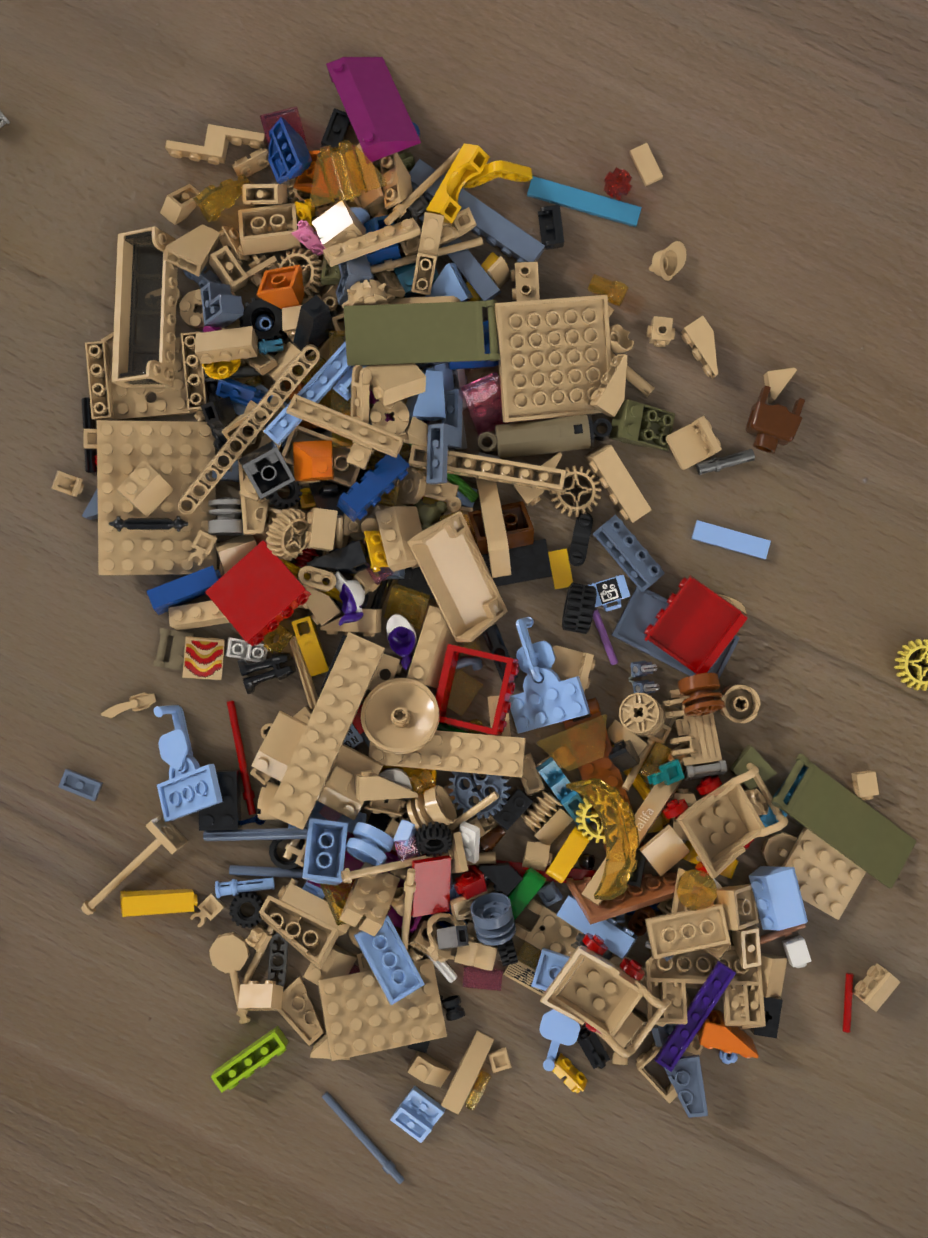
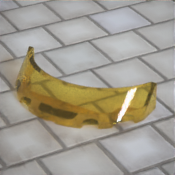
M591 778L566 784V788L578 792L591 803L601 820L606 839V864L602 880L594 894V898L612 900L625 893L629 887L627 883L630 876L637 867L638 860H635L636 848L639 847V834L635 824V816L629 803L625 802L621 797L620 791L616 787L601 781V779Z

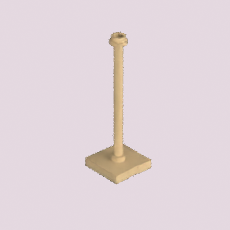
M163 814L154 818L146 825L147 829L156 839L90 902L85 901L81 909L86 915L93 914L96 911L95 907L161 844L171 854H174L188 842L171 822L164 821Z
M461 832L451 833V849H448L447 853L443 852L442 856L449 855L451 857V874L468 871ZM430 854V857L424 855L354 871L346 868L344 871H341V878L343 883L347 882L349 884L355 878L411 867L413 860L432 858L433 854Z

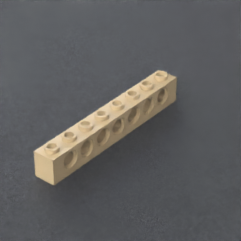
M412 444L409 465L411 467L427 470V447ZM448 450V474L563 493L566 470Z

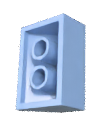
M309 818L303 879L328 885L342 883L341 871L344 869L348 823Z
M760 866L749 875L763 930L780 931L808 922L794 867Z

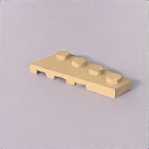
M238 460L241 489L246 473ZM241 496L244 535L264 534L269 499L266 500L265 497L259 498L258 502Z

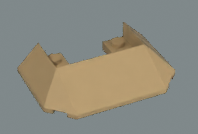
M730 946L720 960H717L705 949L703 951L696 950L677 954L669 961H666L665 958L653 959L651 956L645 962L646 988L659 1000L664 998L670 1000V1005L655 1025L664 1027L666 1024L686 1025L688 1023L686 988L700 989L718 961L736 972V975L723 993L725 1026H740V1030L766 1026L761 966L743 969L734 946ZM647 1001V1018L649 1022L658 1008Z

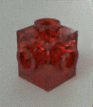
M616 167L613 173L609 171L605 177L604 191L610 197L620 201L622 196H626L631 190L632 185L630 183L632 177L626 170Z

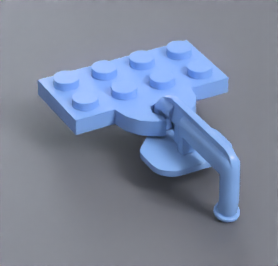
M531 617L521 618L516 621L517 631L522 643V647L518 649L516 657L520 669L527 673L523 683L524 692L511 695L509 700L511 702L510 710L518 734L590 714L579 676L561 681L558 674L551 669L555 662V655L551 644L547 641H539L532 644L527 629L534 624V620Z
M179 705L156 706L154 708L155 716L162 717L164 714H172L175 728L174 731L162 735L158 743L161 758L170 765L169 780L157 784L164 821L170 822L223 802L215 765L208 764L200 767L198 761L193 757L182 707Z
M542 948L531 986L546 991L570 956ZM554 1009L543 1015L539 1028L544 1038L552 1040L547 1058L543 1063V1068L546 1071L554 1069V1062L560 1043L567 1046L573 1045L577 1041L580 1031V1024Z

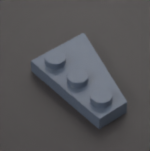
M699 1055L682 1056L672 1072L666 1068L664 1069L678 1094V1098L688 1118L708 1116Z

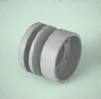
M223 497L208 501V506L217 508L208 511V514L217 516V519L208 521V534L222 536L244 535L243 521L241 519V499Z

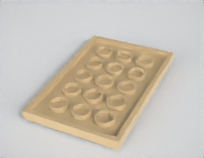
M430 959L413 962L425 985L393 1005H390L372 970L318 980L331 1061L447 1037L433 962Z

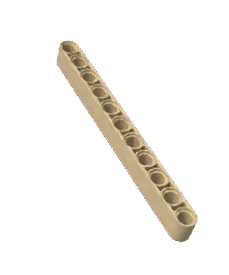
M306 345L182 495L178 503L181 513L191 514L195 511L318 362L320 352L315 345ZM311 349L317 355L314 359H308L305 356V352ZM295 365H301L304 371L298 375L293 372L292 368ZM283 380H288L291 383V388L285 390L281 388L280 383ZM275 395L279 402L275 405L270 404L268 397ZM259 410L264 411L266 418L258 419L255 413ZM251 426L254 432L246 434L243 431V427ZM239 441L242 447L234 449L231 446V442ZM222 455L227 456L229 463H221L219 457ZM213 470L217 473V477L214 479L209 478L207 472ZM197 485L203 486L204 489H205V492H203V493H198V492H196L195 486H197ZM190 500L193 506L187 508L183 505V501Z

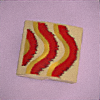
M186 636L182 678L221 680L225 640Z

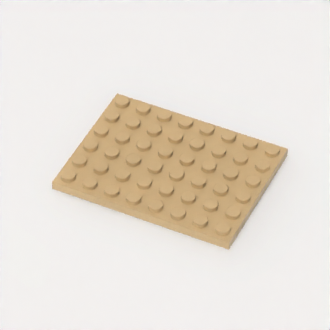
M97 420L99 576L189 575L212 565L217 570L215 544L209 555L203 553V563L198 566L200 559L197 556L188 561L189 555L196 551L191 546L199 530L208 533V521L216 519L215 515L208 514L209 510L216 509V507L208 506L209 500L216 499V485L193 513L183 514L178 508L182 495L215 456V447L213 445L215 438L207 422ZM143 460L174 489L148 518H169L175 520L177 516H180L183 521L188 522V526L183 527L180 532L174 527L169 530H129L124 527L121 529V532H118L117 529L109 525V522L114 521L117 516H121L123 520L128 518H147L117 491V488ZM213 470L207 472L209 478H212ZM201 485L195 486L196 492H198V493H203V492H205V489H204L203 486H201ZM190 500L183 501L185 507L190 508L193 506Z

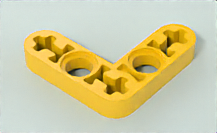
M493 161L485 165L481 174L469 179L463 188H474L498 177L515 182H528L533 179L532 169L507 161Z

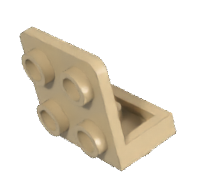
M705 416L666 436V442L682 470L722 450L720 447L721 443L715 437L712 426Z
M557 645L553 646L555 662L551 669L558 674L561 681L579 676L583 691L585 692V689H588L590 685V678H588L590 670H593L595 666L594 655Z

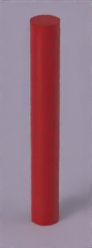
M846 973L843 1032L847 1033L851 1032L853 973Z

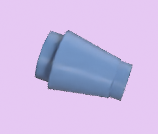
M267 314L259 315L255 320V327L260 332L268 331L274 326L272 317ZM263 320H267L269 322L268 327L265 328L262 326Z

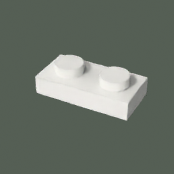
M464 821L460 824L459 832H461L466 860L475 864L479 860L480 828Z

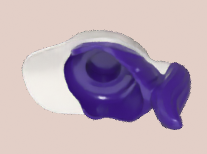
M337 571L335 574V586L340 592L339 597L343 602L342 610L345 614L339 621L341 626L344 623L359 621L363 617L361 605L365 599V590H363L359 581L346 580Z
M395 614L387 621V639L391 649L402 657L401 665L407 670L413 659L411 652L416 646L417 636L412 624L405 617Z

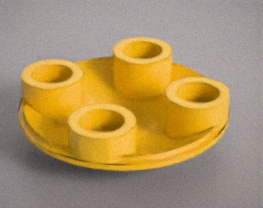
M241 359L210 364L205 363L202 364V367L210 378L225 379L232 376L239 369Z

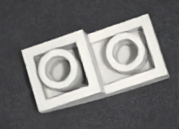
M229 637L225 656L260 662L266 660L269 645L260 643L252 646L245 640Z

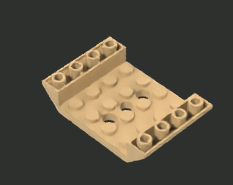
M201 332L181 333V337L176 338L173 387L171 388L122 387L112 383L113 344H107L105 341L86 342L85 350L92 419L121 421L193 414L197 411H202L201 405L207 403L205 377L202 364L195 354L196 333ZM160 339L136 341V347L159 348ZM136 353L135 376L146 374L147 365L144 364L146 356L150 355L153 357V360L159 361V353ZM145 379L135 380V382H146ZM150 393H155L157 396L153 403L147 401V396Z

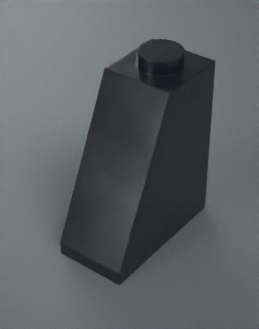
M317 295L302 305L293 341L300 351L309 344L319 347L335 334L329 306ZM307 350L305 352V356L309 355L314 350Z

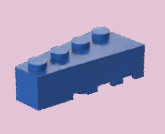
M399 454L397 458L390 455L384 456L374 466V470L371 469L364 474L360 484L356 481L350 487L347 494L344 492L339 497L337 506L353 522L357 519L362 520L367 515V509L371 505L375 507L382 500L380 497L385 492L388 494L394 489V483L398 479L402 481L409 474L408 469L410 465Z

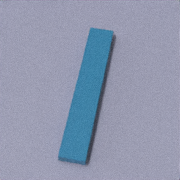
M532 176L533 179H531L527 192L528 197L556 205L560 204L563 207L629 226H637L642 207Z

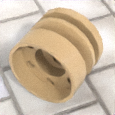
M634 693L623 700L619 708V718L627 730L638 736L649 737L661 730L665 722V712L662 705L653 697L645 693ZM642 711L644 715L640 717L637 712Z
M437 785L425 791L424 794H419L418 798H411L407 801L408 815L412 824H415L417 831L419 827L422 828L423 824L428 826V822H432V824L438 822L439 825L444 823L445 826L456 822L457 814L454 803H452L451 797L442 786Z

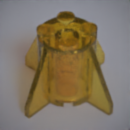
M349 140L338 142L339 146L334 148L330 145L319 148L320 153L317 154L310 195L312 208L330 202L334 203V198H339L340 202L345 200L353 202L354 198L361 196L360 191L362 190L367 193L370 190L387 186L385 177L361 150Z

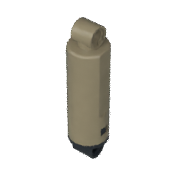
M591 414L501 424L495 426V434L485 432L479 436L478 449L481 453L489 455L497 451L500 459L594 448V439L598 441L606 440L611 433L612 425L605 418L592 422ZM604 426L607 432L599 433L596 428ZM490 440L493 444L487 448L482 445V442Z

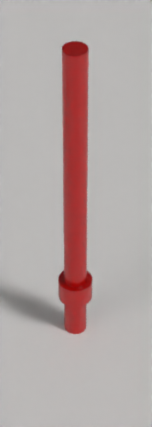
M229 701L227 702L243 783V799L246 800L248 814L252 815L256 814L253 799L255 794L254 790L251 789L235 702Z

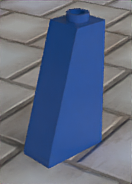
M212 565L147 590V594L153 609L158 615L169 611L168 608L181 606L206 594L205 591L222 576L219 569L215 570Z

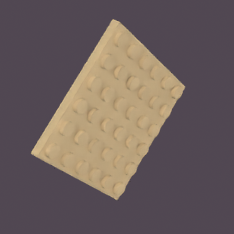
M608 295L495 303L498 353H500V360L498 361L503 422L602 413L589 404L592 401V394L601 385V378L605 373H608L611 367Z

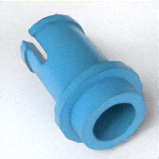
M262 339L261 342H258L259 353L266 355L269 352L283 351V346H275L283 344L282 339L269 341Z

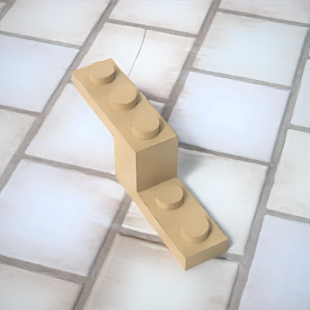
M208 124L204 146L166 140L165 148L170 156L174 158L188 157L192 161L206 160L211 164L218 165L219 163L225 164L229 142L237 146L245 144L251 148L259 149L260 147L266 148L267 138L264 133Z

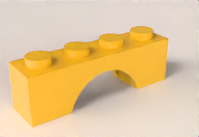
M464 143L426 211L444 215L443 222L452 224L461 209L458 197L462 187L469 179L481 174L490 156L478 145Z

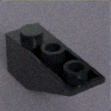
M230 396L201 405L207 425L224 444L227 442V439L222 430L237 417Z
M351 541L347 546L335 548L324 556H316L307 563V566L329 572L339 571L340 573L352 574L370 568L371 565L366 546L360 541Z

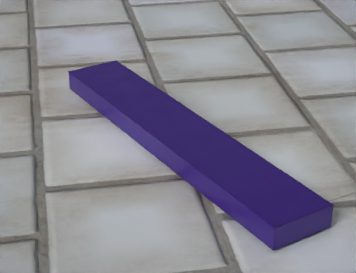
M718 961L687 1008L688 1023L675 1026L654 1058L658 1064L672 1072L736 975L734 970Z

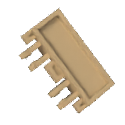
M679 689L670 690V697L674 700L664 701L663 706L680 705L681 711L668 712L665 714V717L668 719L683 718L675 720L679 738L670 739V744L687 743L688 745L687 749L672 751V755H689L690 757L682 758L683 766L721 761L722 756L713 713L703 716L684 715V708L686 706L682 705V701L689 697L681 696Z

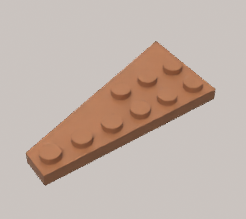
M677 872L665 873L663 876L644 874L641 887L615 881L599 906L582 895L591 877H584L583 880L566 878V884L591 925L674 898Z

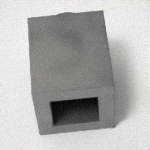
M453 926L436 930V940L439 949H451L469 945L467 926Z

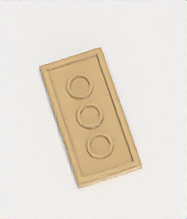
M722 903L645 919L653 959L731 943Z

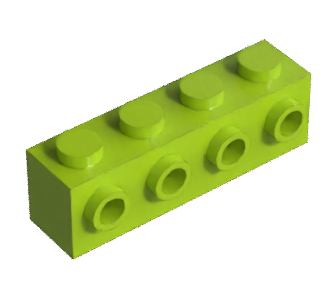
M276 1026L215 1069L211 1078L221 1093L227 1089L231 1090L239 1084V1080L250 1077L259 1066L261 1068L271 1061L272 1057L275 1055L278 1057L287 1050L286 1047L289 1041L279 1026Z

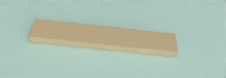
M294 394L286 410L287 414L397 458L404 443V438Z

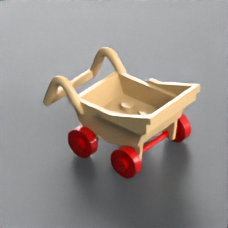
M753 763L747 764L746 767L749 771L730 779L721 787L719 786L722 782L718 776L703 778L696 789L700 795H708L699 799L691 807L688 806L685 799H674L662 811L666 819L675 817V823L681 825L698 855L696 859L700 861L695 866L699 875L707 874L711 878H716L739 855L746 851L745 849L750 846L754 838L764 837L780 831L788 824V819L781 813L780 809L771 803L773 797L759 775L758 767ZM753 778L779 822L765 827L740 783Z
M587 933L582 939L586 946L580 945V947L576 948L554 981L547 988L540 1002L581 1025L585 1023V1026L590 1031L600 1033L607 1044L618 1055L628 1058L637 1051L670 1005V1000L668 998L659 1000L644 985L638 982L641 981L645 972L637 961L624 958L620 963L621 970L607 959L601 957L608 949L604 944V940L596 934ZM642 996H644L649 1003L658 1009L633 1044L624 1049L613 1037Z

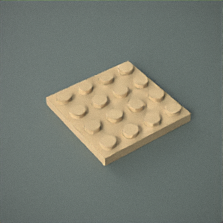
M805 826L782 867H794L802 900L837 920L840 919L866 871Z

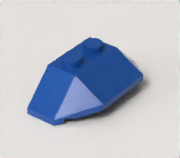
M280 117L269 131L271 139L268 161L277 183L282 184L301 176L310 167L312 158L304 139L284 118Z

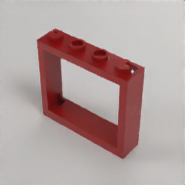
M448 644L436 694L440 713L439 722L502 736V732H504V728L507 726L505 721L506 714L509 713L511 708L510 696L515 690L514 678L519 672L518 659ZM459 653L507 663L492 728L445 717Z

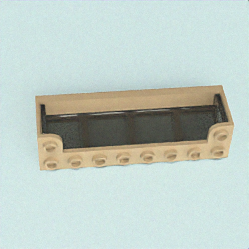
M155 226L118 234L111 382L122 387H173L178 266L163 259L165 247L176 239Z

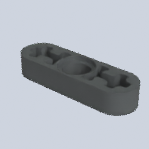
M275 933L270 941L268 980L274 981L272 979L276 976V970L283 969V972L279 971L278 976L282 981L276 985L284 986L286 982L289 942L278 933ZM280 936L281 940L285 941V943L281 944L280 951L273 952V949H278V942H275V940ZM274 956H281L284 960L283 964L280 966L273 963Z

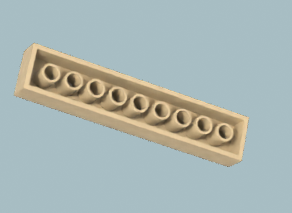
M350 632L348 633L268 809V815L302 830L305 829L383 656L384 647Z

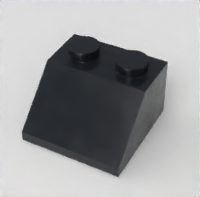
M274 441L238 459L260 499L295 481Z

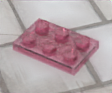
M496 372L460 387L479 436L482 433L494 430L496 425L510 423L503 422L500 379Z

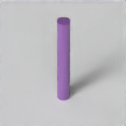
M597 609L594 611L593 620L612 666L617 664L618 660Z

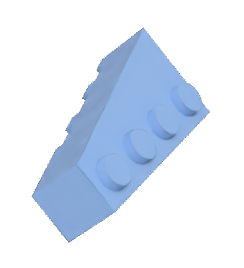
M568 895L557 913L558 917L585 935L590 933L600 936L608 950L621 959L627 956L638 938L632 930L625 926L623 928L613 918L590 925L572 895Z

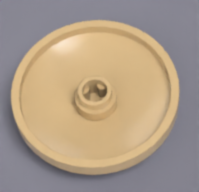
M395 678L379 684L368 694L361 710L362 727L369 741L378 749L391 754H407L422 748L434 736L440 718L439 707L433 693L424 684L409 678Z

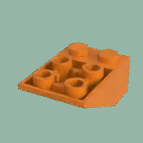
M713 1009L697 1032L700 1045L705 1048H717L728 1054H732V1052L740 1054L745 1058H758L759 1056L753 1039L742 1029L740 1030L738 1026H725L724 1014L721 1011Z

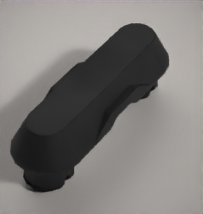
M587 512L586 514L580 513L579 517L576 518L569 552V562L573 566H581L586 560L593 525V517Z

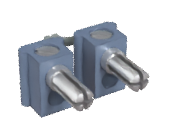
M646 661L631 663V677L628 679L632 683L634 693L650 695V693H655V691L660 689V687L655 688L659 684H654V681L641 680L634 682L631 680L635 677L652 674L653 671L657 670V668L652 667H657V665H652V662Z

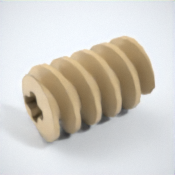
M542 791L544 798L537 796L538 804L533 802L531 804L533 809H526L528 815H521L526 825L535 833L534 827L542 828L540 821L547 822L545 815L552 817L550 810L557 812L556 804L562 806L550 792Z

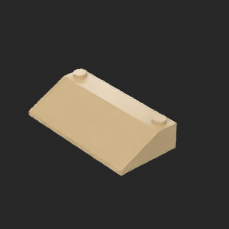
M461 511L430 526L407 541L456 642H472L508 612Z
M279 711L251 766L281 782L307 724ZM342 744L317 801L355 820L365 802L359 801L356 798V774H361V771L371 770L379 775L383 764ZM336 766L354 774L345 792L327 784Z

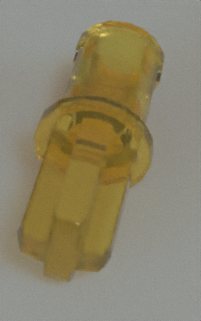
M480 1071L474 1086L471 1088L472 1091L465 1102L466 1108L474 1110L481 1096L485 1095L484 1091L492 1077L489 1073Z

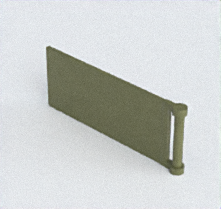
M497 300L344 306L347 365L500 360V353H498L495 303H497ZM482 308H488L490 354H485Z
M798 754L797 762L778 795L772 799L771 803L793 817L887 888H892L915 846L916 840L819 769L806 756ZM804 765L807 769L788 803L785 804L783 800Z

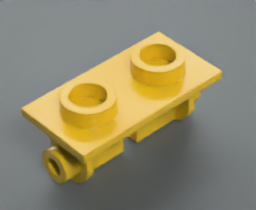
M306 199L305 203L296 201L298 222L300 220L307 221L314 229L313 232H316L312 221L316 219H312V217L316 216L314 213L315 203L312 202V199Z
M364 531V542H366L371 562L370 568L373 569V572H378L381 570L380 567H388L380 531Z
M560 1053L557 1061L554 1062L555 1067L552 1072L560 1079L566 1076L567 1078L563 1082L572 1092H583L588 1080L582 1072L574 1067L568 1058Z

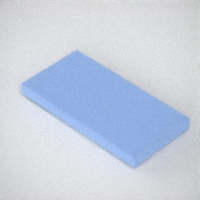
M386 915L384 924L375 937L362 930L353 935L390 1005L425 985L388 915Z

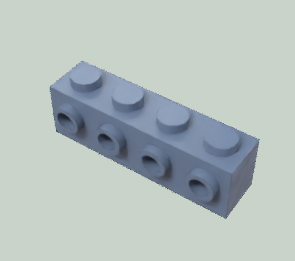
M616 514L593 533L641 592L645 591L665 574L661 566L655 562L648 551L638 542L635 535L627 529L623 521Z

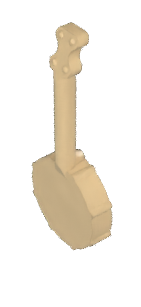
M782 831L767 836L761 850L767 865L782 867L797 837Z
M232 932L218 935L209 952L212 966H215L225 974L230 973L238 1009L240 982L237 971H240L245 965L250 953L245 939ZM238 1009L236 1014L240 1017V1024L250 1022L251 1018L247 1016V1010Z

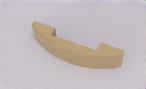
M469 207L459 211L452 224L443 222L439 247L454 241L476 226ZM421 235L400 242L406 257L418 254Z

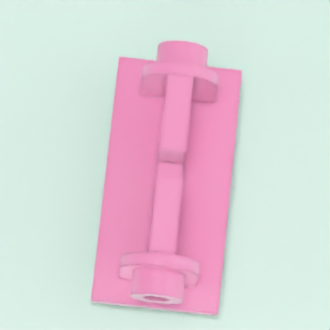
M300 220L297 224L298 230L292 232V235L306 248L311 250L313 254L322 255L323 250L326 248L323 246L317 232H313L314 229L307 221Z

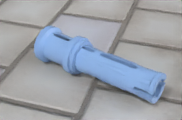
M274 877L238 881L236 879L228 882L215 881L217 898L226 895H233L234 897L243 892L275 889Z

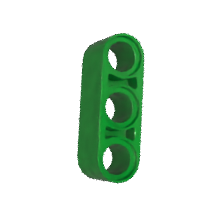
M532 867L524 873L520 883L507 895L511 901L514 920L521 914L546 881V878Z

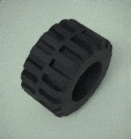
M255 297L251 299L252 303L249 304L247 302L245 304L246 308L244 309L243 316L239 318L241 322L239 324L240 328L253 326L258 342H261L262 339L265 341L286 339V333L282 329V309L261 298L256 300ZM267 313L275 317L274 326L270 330L260 332L254 328L255 320L259 315Z
M571 583L564 605L562 617L563 630L587 634L592 623L597 592L594 586Z

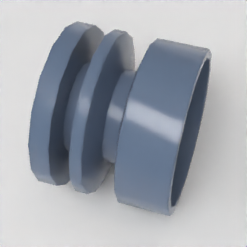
M492 892L479 896L473 901L470 907L476 937L481 943L492 946L508 942L515 935L516 926L511 901L506 895Z

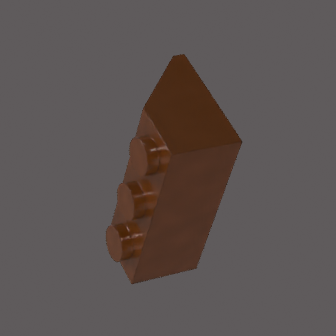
M524 501L501 505L509 549L533 544L534 528ZM482 511L468 512L471 534L481 555L488 554Z

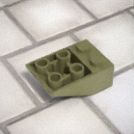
M629 399L624 400L616 416L612 419V430L609 439L668 451L669 445L666 442V436L672 433L675 413Z

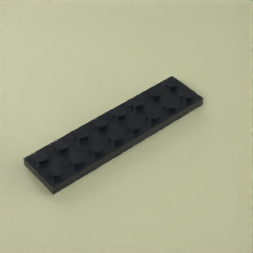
M546 539L535 540L533 544L509 549L511 575L496 577L493 580L496 587L552 577ZM489 553L483 554L482 557L491 574ZM412 567L406 568L404 579H398L402 604L434 599L435 597L420 567L414 569Z

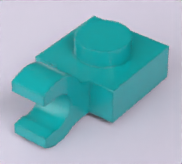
M677 759L659 766V773L647 776L649 784L653 783V785L663 781L665 785H670L685 778L680 762Z

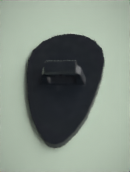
M327 480L308 483L317 508L338 511L337 515L344 516V512L337 504L339 497L344 492L347 494L346 487Z

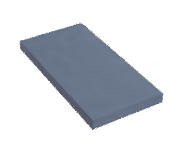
M636 586L611 636L688 676L695 675L693 671L652 642L644 640L646 636L644 631L649 624L654 625L657 621L655 616L661 608L665 610L668 603L664 597L648 589L641 592ZM734 636L707 673H717L718 678H720L740 637Z

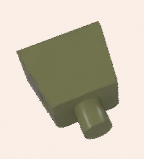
M751 745L745 747L729 768L735 775L734 777L749 771L746 766L748 763H753L758 767V773L764 782L777 774ZM753 778L740 783L741 786L744 785L749 790L758 786Z

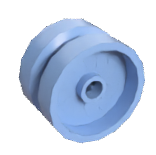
M362 822L356 823L352 831L355 838L348 839L345 851L364 863L367 862L373 866L384 864L387 859L385 853L390 852L395 843L393 838L374 826Z

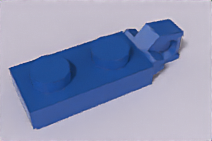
M230 378L219 379L216 391L217 396L222 398L230 396L231 401L247 406L250 400L258 404L265 395L257 388Z

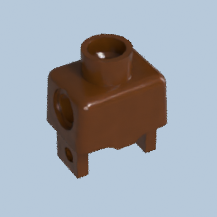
M765 385L761 389L757 402L751 408L746 432L756 436L753 444L754 448L767 453H775L778 444L784 446L793 441L802 421L800 414L805 399L799 398L795 402L792 413L785 406L765 404L771 387Z

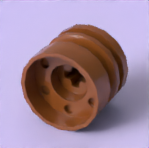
M717 673L697 674L678 681L680 695L689 697L682 701V705L686 706L684 708V715L703 716L725 707L724 701L720 700L723 697L722 693L713 692L721 687Z

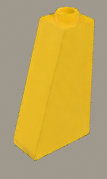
M192 889L120 891L122 917L194 912V906L198 905L197 894H194Z

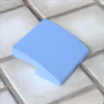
M414 1086L399 1105L390 1121L422 1143L432 1131L434 1124L444 1114L446 1108Z

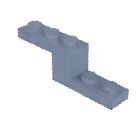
M453 389L444 391L446 418L442 419L441 424L428 425L427 484L447 483L448 449L462 447L463 390Z

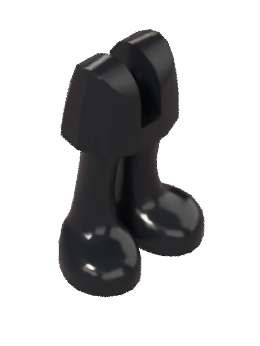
M291 653L272 654V658L256 663H247L244 659L238 660L241 676L273 667L268 672L243 678L247 694H252L255 686L264 681L274 678L282 680L295 673V665L284 666L282 669L279 665L282 662L285 663L288 660H292Z

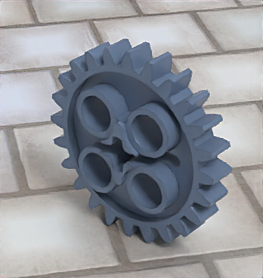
M452 771L455 777L449 778L453 782L452 785L448 786V788L453 789L449 796H455L452 803H459L457 810L463 808V813L475 806L473 796L478 797L479 801L489 796V787L495 789L499 798L476 814L478 819H481L483 815L485 818H488L490 813L493 816L496 815V810L501 811L503 809L501 804H507L504 798L510 796L506 792V790L511 788V786L506 785L510 778L486 774V778L483 779L477 773H473L472 776L470 773ZM464 779H467L470 782L469 788L464 786ZM481 785L482 788L478 790L477 786Z

